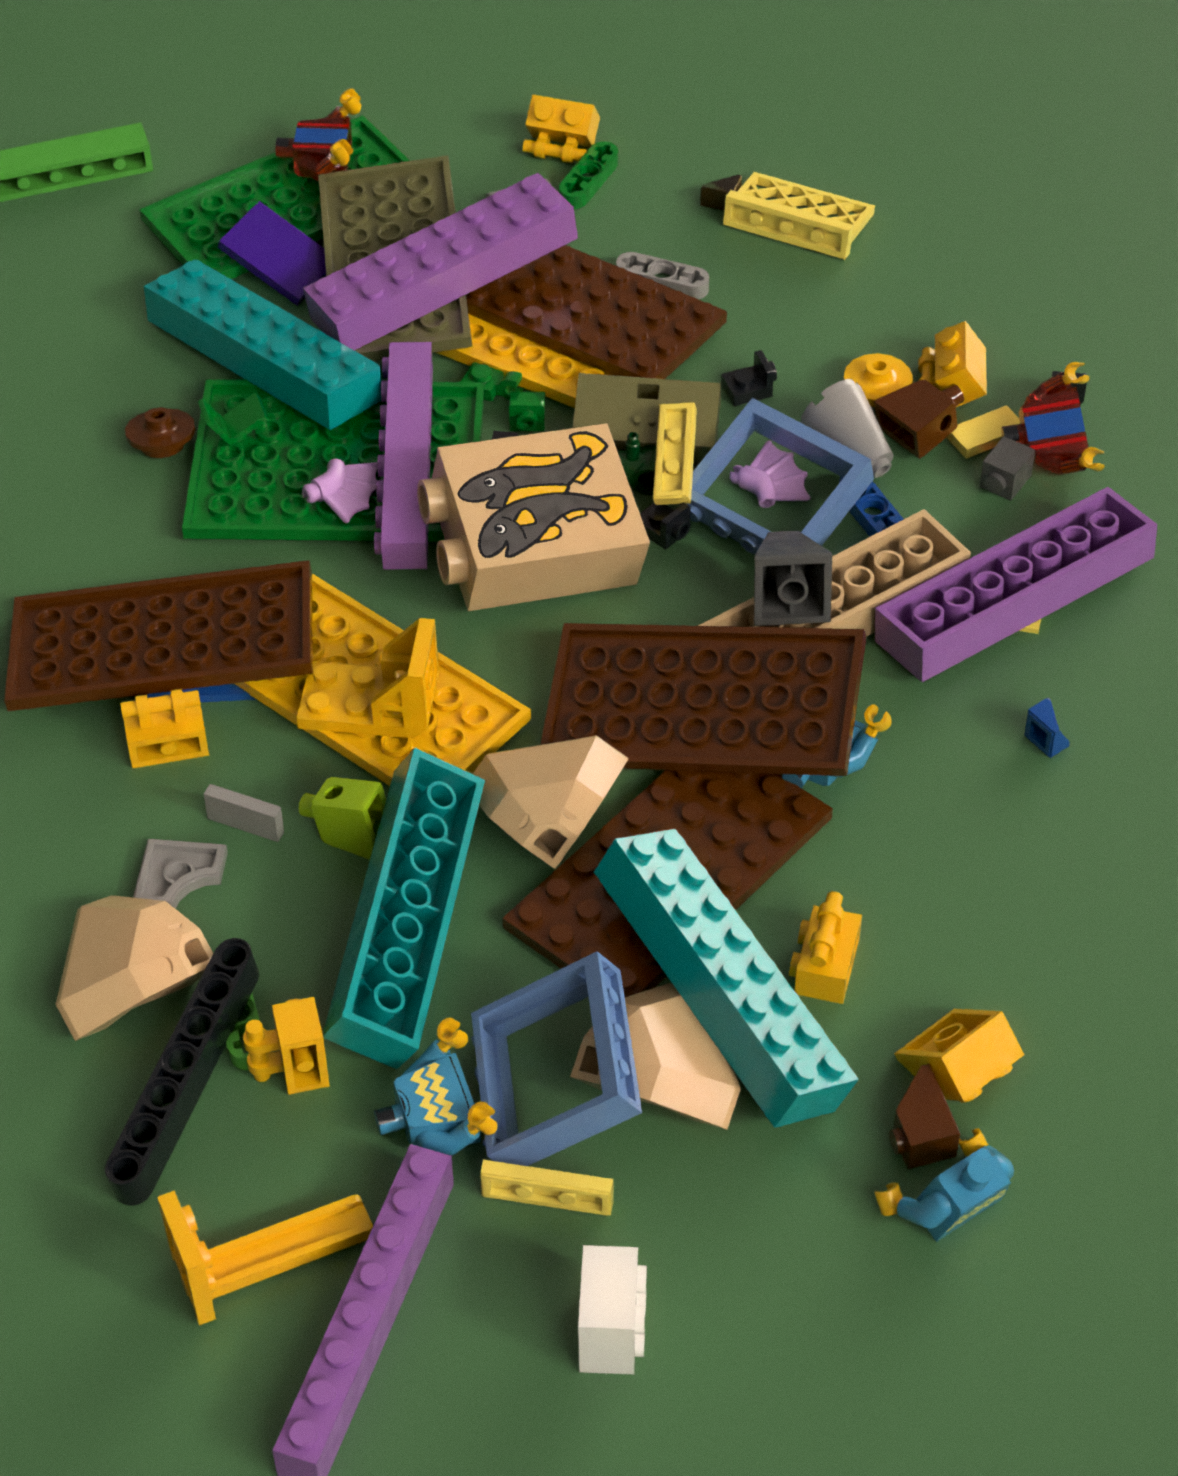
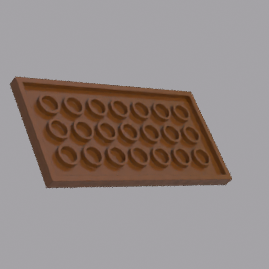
M564 245L466 294L468 314L615 376L666 379L727 322L726 310L664 286L654 280L642 277L625 268L615 266L598 257L576 250L568 245Z
M310 560L15 597L4 699L7 710L16 711L169 692L176 689L185 690L313 674L312 569Z
M564 623L540 745L597 735L629 758L623 767L627 769L847 776L867 638L864 629Z
M666 770L502 918L503 928L560 969L598 951L621 970L624 997L653 989L667 975L594 873L614 839L676 829L736 911L832 819L833 808L799 786L784 780L780 774Z

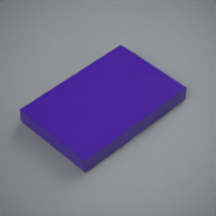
M260 201L218 243L217 248L297 306L305 299L303 288L327 276L324 248Z

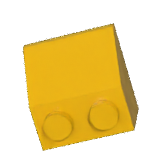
M956 1008L894 1053L897 1060L914 1076L921 1065L929 1063L945 1099L961 1103L977 1098L982 1093L983 1086L993 1079L1007 1075L1013 1068L1012 1064L1025 1055L1003 1011Z

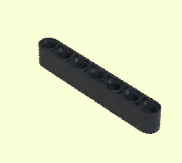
M227 939L220 943L214 951L106 1162V1177L117 1199L125 1205L134 1206L141 1204L152 1194L226 1046V1041L233 1032L235 1024L238 1022L258 982L259 970L250 945L243 939ZM153 1138L151 1141H149V1142H147V1143H143V1142L146 1141L147 1139ZM135 1175L131 1179L123 1181L128 1176Z

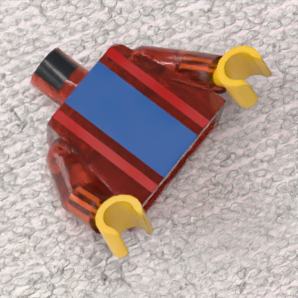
M353 88L347 89L340 96L339 101L343 105L342 107L337 106L328 116L321 119L299 121L295 138L276 139V157L293 158L294 171L298 176L310 177L319 181V174L348 170L350 155L354 151L352 148L351 118L348 114L356 115L361 110L360 96Z
M1082 362L1069 363L1064 372L1044 381L1025 398L1024 405L1019 410L1020 424L1001 427L1002 437L1005 436L1035 449L1034 461L1036 464L1058 475L1086 470V468L1102 471L1105 467L1101 463L1093 464L1092 462L1095 455L1104 454V451L1096 447H1088L1077 386L1071 387L1072 383L1084 384L1089 381V375H1083L1078 379L1075 376L1076 369L1085 364Z

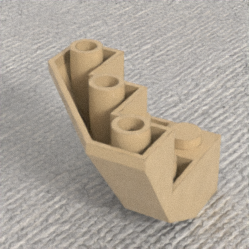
M597 735L486 754L473 775L485 780L479 806L493 822L521 846L556 869L604 800L629 758Z
M113 895L102 898L77 909L55 1005L74 1040L77 1041L106 1029L135 1007L194 984L202 977L213 952L200 928L166 901Z
M668 983L625 997L640 1101L661 1106L694 1121L727 1130L741 1090L739 1082L730 1064L674 985ZM592 1026L583 1037L570 1077L602 1091Z

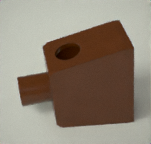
M919 380L875 400L876 419L886 435L920 459L956 430L958 426L956 406L964 401V396L956 384H951L945 389L939 390L927 380Z

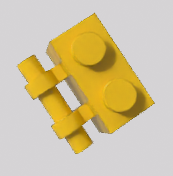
M532 94L525 126L533 138H537V140L525 139L523 142V152L533 153L534 157L543 159L546 156L561 158L562 162L571 164L574 161H579L587 150L577 147H591L595 142L600 116L595 106ZM550 141L561 142L565 144L564 146L551 144Z
M963 321L936 333L935 349L925 347L922 350V356L918 359V370L922 374L919 380H927L939 390H943L951 384H956L964 396V401L957 405L956 408L987 395L986 347L968 323Z
M182 689L170 690V695L148 698L146 694L135 696L136 700L120 703L132 769L209 756L198 690L183 692Z
M828 892L825 902L821 903L820 906L813 905L810 920H802L798 944L803 946L801 953L793 952L789 976L796 977L795 992L798 995L843 1004L860 940L862 915L844 911L841 907L843 896L839 892Z
M314 997L290 999L284 1003L272 1005L275 1029L267 1031L259 1020H251L246 1024L243 1042L246 1051L249 1052L247 1065L256 1081L265 1082L270 1078V1074L283 1072L288 1095L330 1086L324 1038Z

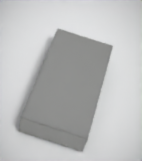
M209 784L204 792L208 819L279 842L284 834L280 806Z

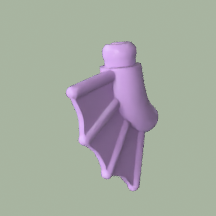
M770 440L765 442L750 466L735 465L733 467L734 472H730V481L733 484H739L740 488L755 494L758 504L762 508L772 507L775 501H809L811 499V496L805 489V479L808 473L796 466L792 452L779 450Z
M332 459L328 462L327 471L324 474L311 480L310 484L303 486L302 495L304 498L308 497V503L325 501L344 523H349L354 514L370 508L369 498L377 490L375 474L378 469V463L345 465L340 459Z

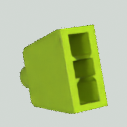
M330 777L326 779L316 795L305 793L301 797L299 813L301 816L315 820L321 840L326 844L370 860L386 803V796L380 782Z

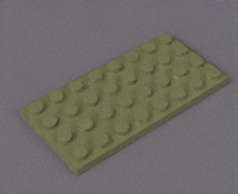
M448 155L319 174L326 275L328 276L456 213ZM466 295L354 351L372 361L382 360V357H389L390 342H431L432 353L473 347Z

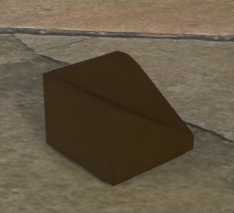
M734 175L702 185L700 205L724 211L726 195L730 190L737 192L741 188L742 175Z

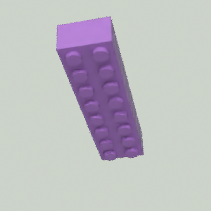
M539 173L526 177L522 181L498 191L473 205L467 206L465 209L304 287L303 290L310 319L323 333L356 350L578 239L574 207Z
M1106 487L876 607L875 642L918 680L924 682L1153 559L1155 555L1157 524L1111 488Z

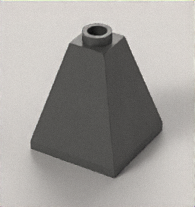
M799 531L768 532L754 556V626L831 622L832 552Z

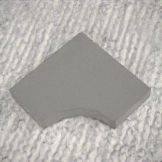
M148 839L133 898L166 901L176 909L179 901L191 891L204 886L221 885L228 855L227 845Z

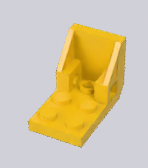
M419 618L386 644L381 657V667L313 661V674H307L296 718L298 729L414 738L427 730L439 674L435 619Z

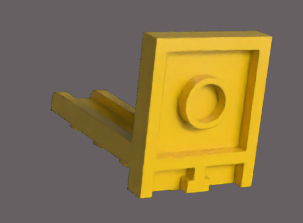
M175 1190L157 1197L172 1259L175 1260L183 1287L191 1300L199 1326L216 1319L212 1299L364 1242L368 1239L373 1228L372 1221L360 1195L355 1194L214 1248L207 1249L204 1240L200 1242L196 1231L198 1227L190 1205L181 1207Z

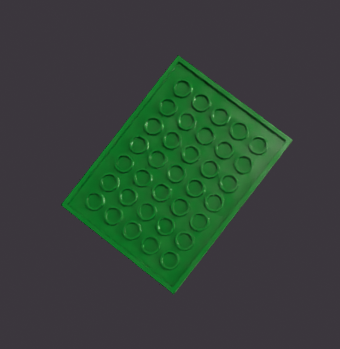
M206 379L203 400L221 416L256 393L261 398L268 415V420L230 446L206 424L202 412L200 413L182 524L183 539L374 541V533L381 532V528H376L375 520L376 506H382V502H377V490L369 498L370 508L357 512L352 516L349 523H344L325 501L308 503V497L304 498L302 495V488L304 485L310 484L311 480L324 474L327 471L328 462L332 459H340L345 465L378 463V455H385V451L379 450V430H386V426L381 427L380 405H387V402L380 401L329 430L247 380ZM433 382L430 478L433 475L438 447L481 441L484 382ZM377 469L375 474L376 480H383L384 476H378ZM440 523L429 524L428 542L445 540Z

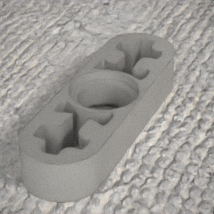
M626 252L619 255L616 259V266L625 268L630 272L654 280L674 290L681 291L696 299L705 297L709 292V274L702 268L637 252ZM665 273L669 274L670 277L658 278L655 275Z

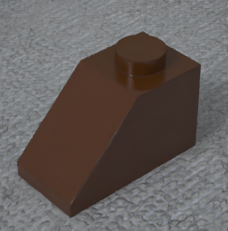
M929 1063L921 1065L896 1109L894 1127L889 1130L891 1147L896 1155H902L907 1169L957 1157L960 1131Z

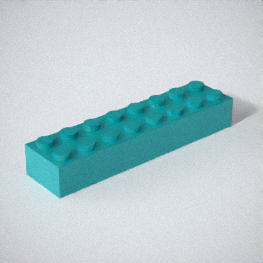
M197 259L189 261L180 268L161 275L156 280L144 285L149 322L329 430L382 401L379 364Z
M415 747L393 773L322 1033L324 1039L394 1069H398L419 1049L485 783L484 779Z
M676 829L614 839L594 871L595 875L773 1127L776 1128L835 1112L858 1082V1077L823 1031L821 1025L806 1008L798 994L776 967L774 961L754 937L752 931L732 907L730 901L713 881L706 868L702 866L691 851L684 838Z

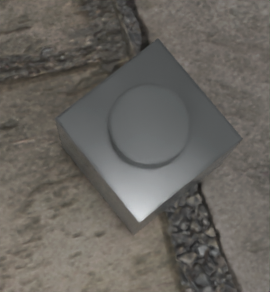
M1003 436L983 460L980 487L1011 501L1032 476L1035 449Z

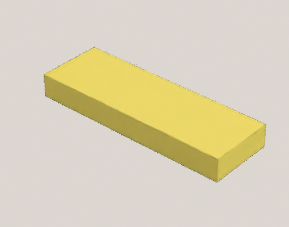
M695 402L659 404L653 501L655 505L691 504L697 414Z
M483 1160L480 1178L483 1197L606 1216L611 1215L614 1203L613 1179Z

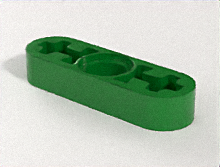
M606 141L593 144L559 185V193L574 209L584 207L618 167V147ZM592 173L596 174V176L585 177L582 174Z

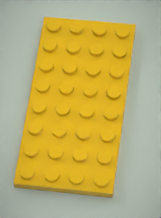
M312 574L313 661L381 667L384 646L404 630ZM438 652L439 674L428 728L416 737L403 738L322 730H303L390 786L394 770L414 747L472 774L486 754L495 753L531 720V709ZM307 674L234 683L249 693V695L297 725L296 718Z

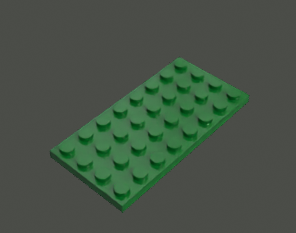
M362 115L343 123L349 124V127L336 126L332 128L348 129L346 140L354 151L349 155L350 160L348 164L344 166L337 164L324 174L410 160ZM298 142L293 145L332 146L334 143ZM290 145L139 209L141 220L182 265L197 259L224 276L233 279L248 273L249 270L217 248L218 243L259 201L315 242L323 239L318 178L320 173L317 169L329 160L333 154L330 148H302Z

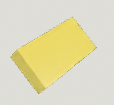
M1006 405L958 424L956 430L947 439L967 459L994 448L1004 436L1003 428L1017 426L1020 438L1025 436L1026 426Z

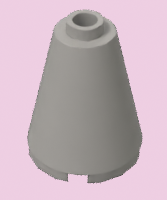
M846 379L826 388L821 392L824 399L817 405L811 402L802 414L800 423L870 458L875 478L886 474L892 467L891 461L894 455L862 387L852 379Z

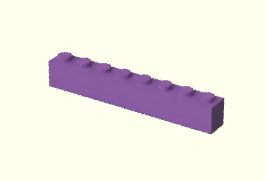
M390 342L389 357H382L383 378H388V381H381L382 402H387V405H380L381 427L386 426V430H379V450L385 451V455H378V476H384V479L377 480V502H382V506H376L375 520L376 528H381V532L374 533L375 555L382 554L383 570L427 569L429 524L424 523L420 514L417 486L419 480L430 479L433 386L432 343Z
M410 1144L272 1450L277 1476L328 1475L454 1185L452 1156Z

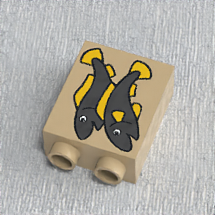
M607 423L438 447L432 478L419 480L417 497L421 517L425 524L439 522L445 539L439 540L436 548L440 577L445 585L459 583L467 611L637 585L650 541Z

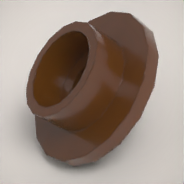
M163 407L153 408L138 414L125 427L127 442L132 447L141 450L145 455L152 458H166L176 455L192 439L196 432L194 419L188 413L178 409Z

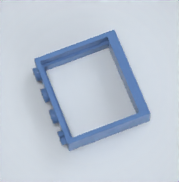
M752 398L693 471L691 504H687L690 506V519L693 522L701 521L710 526L718 536L722 538L730 537L739 542L749 553L756 554L767 533L771 531L704 496V493L755 431L843 477L801 531L802 534L822 546L874 480L871 459Z
M598 951L471 1013L474 1035L471 1037L476 1053L477 1066L475 1067V1076L479 1083L481 1101L486 1102L495 1109L494 1115L489 1117L497 1122L496 1132L492 1135H485L483 1139L487 1157L491 1161L529 1166L642 1113L621 970ZM589 997L602 1095L518 1134L507 1036Z

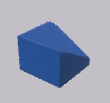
M1049 698L1028 709L1024 732L1025 737L1050 758L1069 747V740L1059 730L1052 702Z

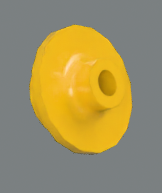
M879 353L866 354L853 359L846 366L843 380L852 379L862 387L871 407H875L874 401L878 398L908 386L913 382L911 370L902 360L891 355Z

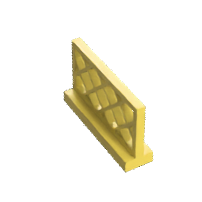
M754 172L737 192L730 190L726 195L723 225L845 260L850 254L851 243L874 215L875 205ZM756 185L763 186V187H767V188L758 189V188L756 187ZM772 197H777V198H778V199H774V200H766V198H772ZM823 203L827 205L818 206L817 204ZM806 205H807V207H808V208H801V209H797V208H796V207H798V206H806ZM848 212H855L858 214L849 215ZM833 214H837V215H838L837 217H830V218H828V217L826 216V215H833Z

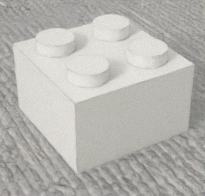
M583 1245L578 1323L579 1372L634 1374L635 1357H644L647 1266L638 1265V1247Z

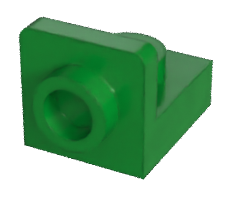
M510 392V431H545V392Z

